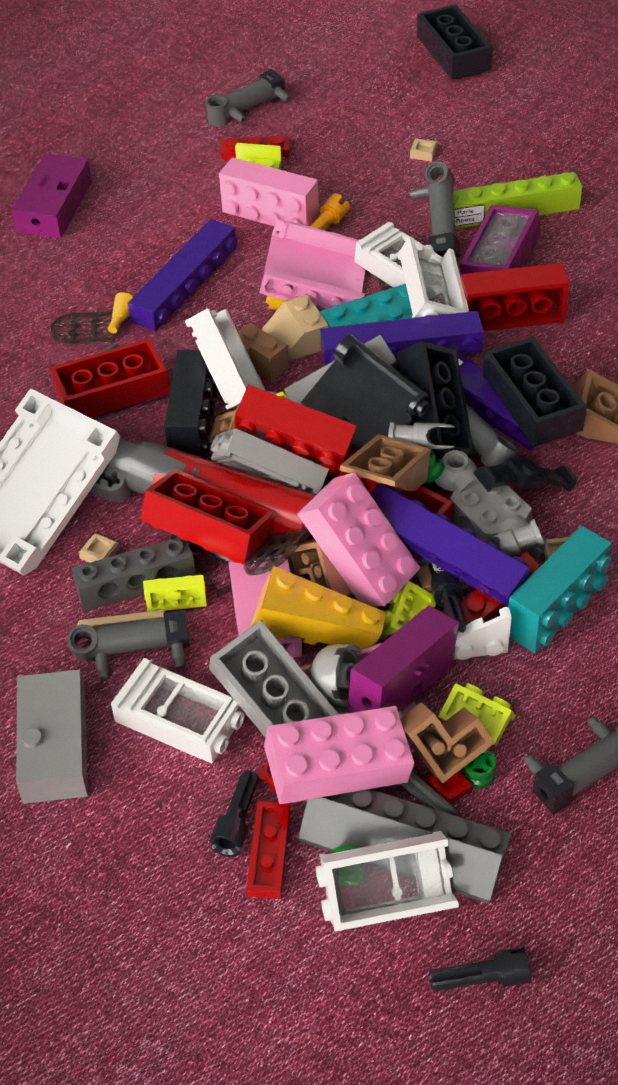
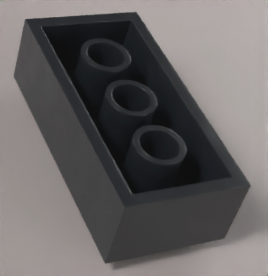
M456 4L417 14V37L451 80L491 70L492 46Z
M534 337L484 353V379L533 447L583 431L587 406Z
M421 341L397 352L398 371L429 395V408L422 416L419 417L417 415L410 425L419 422L445 423L455 426L436 427L431 430L429 438L433 444L454 446L451 449H432L436 455L435 459H441L447 452L452 450L462 451L468 457L474 456L475 452L457 351Z
M177 350L164 429L168 447L204 458V455L209 454V438H207V435H210L212 431V419H210V416L215 414V401L212 399L217 397L218 388L215 381H213V377L200 350Z

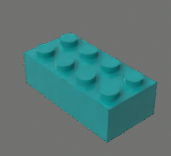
M406 284L320 311L329 327L409 319L413 316Z
M581 526L509 597L508 607L511 613L509 638L534 654L543 645L548 646L554 639L556 632L561 627L565 628L571 622L574 613L579 608L581 610L584 609L589 603L591 596L596 591H601L607 584L609 577L606 574L612 560L610 556L612 543Z

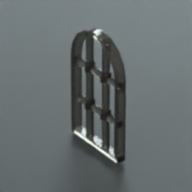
M113 312L62 315L52 322L50 327L51 335L55 341L62 344L115 342L116 333H112V337H96L98 334H111L108 330L96 329L99 325H106L111 322V320L97 321V318L112 317ZM93 318L91 321L76 322V319ZM72 319V321L70 322H63L65 320ZM93 325V329L88 331H75V327ZM71 326V330L67 332H54L55 327ZM92 334V338H74L77 335ZM69 335H71V336H70V339H66V338H61V337H59V336H69Z
M303 529L270 536L244 564L246 574L250 576L263 574L271 571L273 566L278 567L283 564L311 534L310 531ZM288 539L286 543L280 544L283 540ZM274 550H278L273 556H269ZM263 562H267L263 567H259Z

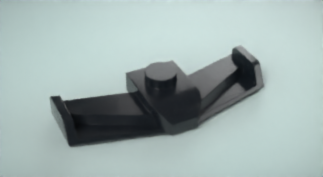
M505 458L503 464L488 468L482 466L473 472L487 492H490L492 488L514 482L521 489H542L545 484L561 486L566 491H571L577 482L576 477L566 466H560L555 470L541 468L526 458Z

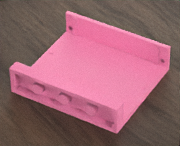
M277 218L259 293L287 301L308 294L316 308L321 310L364 297L362 288L365 269L354 262L356 242L359 240Z

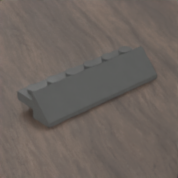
M367 789L308 799L298 841L333 852V849L341 845H355L362 848L441 831L448 839L449 846L445 847V853L453 873V877L450 878L452 892L490 904L500 877L501 867L511 841L512 833L379 791ZM412 853L395 856L396 873L416 880ZM388 858L365 862L366 864L390 871Z

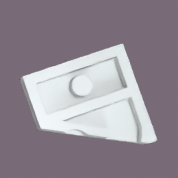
M509 607L499 609L500 616L484 623L481 617L466 625V630L463 633L458 631L453 660H466L471 657L496 656L501 653H508L511 626Z

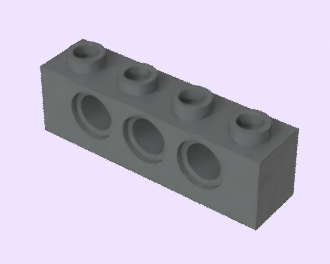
M179 538L71 568L83 612L143 595V581L196 575L194 558L188 542Z

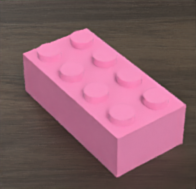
M233 157L219 172L222 211L224 213L275 226L277 218L311 226L319 217L317 179Z
M356 473L336 477L331 480L297 513L357 600L372 607L386 606L420 569V566Z
M396 706L268 726L264 744L279 804L408 783L414 766V760Z

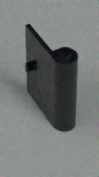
M353 335L346 336L339 343L334 352L336 360L300 402L306 407L356 425L352 445L358 450L378 434L388 437L390 422H396L397 425H410L417 415L419 417L422 416L430 405L428 402L429 395Z

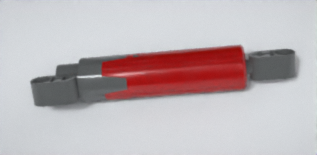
M119 439L116 454L89 491L93 495L114 502H124L130 498L132 491L145 495V491L175 468L275 510L276 513L270 537L293 545L314 539L297 513L317 494L150 440H146L138 445Z

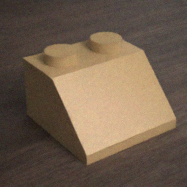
M307 294L285 301L262 330L288 345L289 361L320 352V328H328L329 326Z

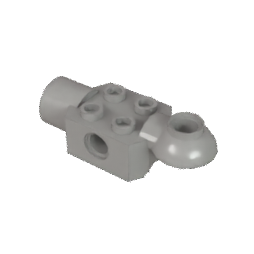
M452 450L439 459L444 466V470L441 476L435 480V483L445 490L454 491L450 498V501L453 502V525L460 529L463 527L468 528L482 541L508 529L514 531L530 524L532 508L508 485L492 488L490 492H487L473 474L477 467L468 458L467 454L459 450ZM542 535L544 544L536 543L522 549L521 553L515 556L519 557L527 551L537 560L546 547V538Z

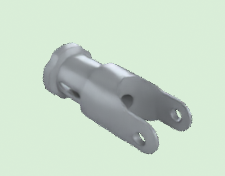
M390 422L388 437L430 449H451L454 446L433 444L430 441L429 435L431 430L436 427L455 426L445 423L415 422L414 425H397L396 422Z
M535 519L530 520V524L514 531L508 529L482 540L485 543L489 541L496 544L504 554L510 557L520 554L522 549L536 543L540 545L545 543Z

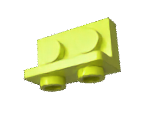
M236 143L237 159L281 170L282 154L280 146Z
M203 575L143 581L148 612L207 606Z
M408 581L388 602L390 606L385 611L387 613L379 639L383 641L390 634L393 635L428 605L435 608L436 602L434 601L433 594Z
M455 683L438 717L446 721L465 707L479 719L495 742L493 745L497 746L509 721H514L516 717L514 712L510 710L511 704L494 696L493 700L482 696L483 691L472 684L466 683L465 687Z

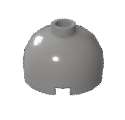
M355 644L328 645L317 653L309 667L308 678L332 706L348 707L351 668L360 662L357 653H362Z

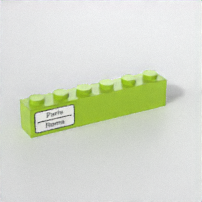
M565 172L551 176H540L532 179H520L512 182L453 191L456 229L481 225L491 205L536 209L539 216L580 209L582 184L575 172Z

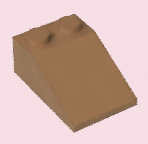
M589 369L572 386L587 406L584 429L577 432V434L587 439L618 444V385Z
M378 434L342 463L340 471L350 474L356 473L357 476L398 487L402 490L416 491L427 481L431 449Z

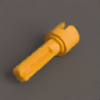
M338 193L332 194L321 206V215L310 227L326 231L331 224H338L349 212V202L345 201L341 205L338 201L342 198V195Z

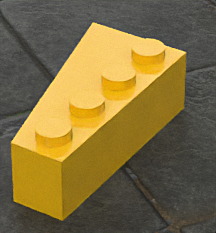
M273 566L261 590L250 627L261 620L269 631L274 633V637L286 639L287 636L302 638L304 643L315 645L318 642L329 645L355 644L362 650L372 647L378 641L382 634L387 612Z

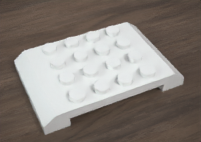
M31 388L15 409L19 415L0 442V563L23 576L38 567L116 454L120 435L116 430Z

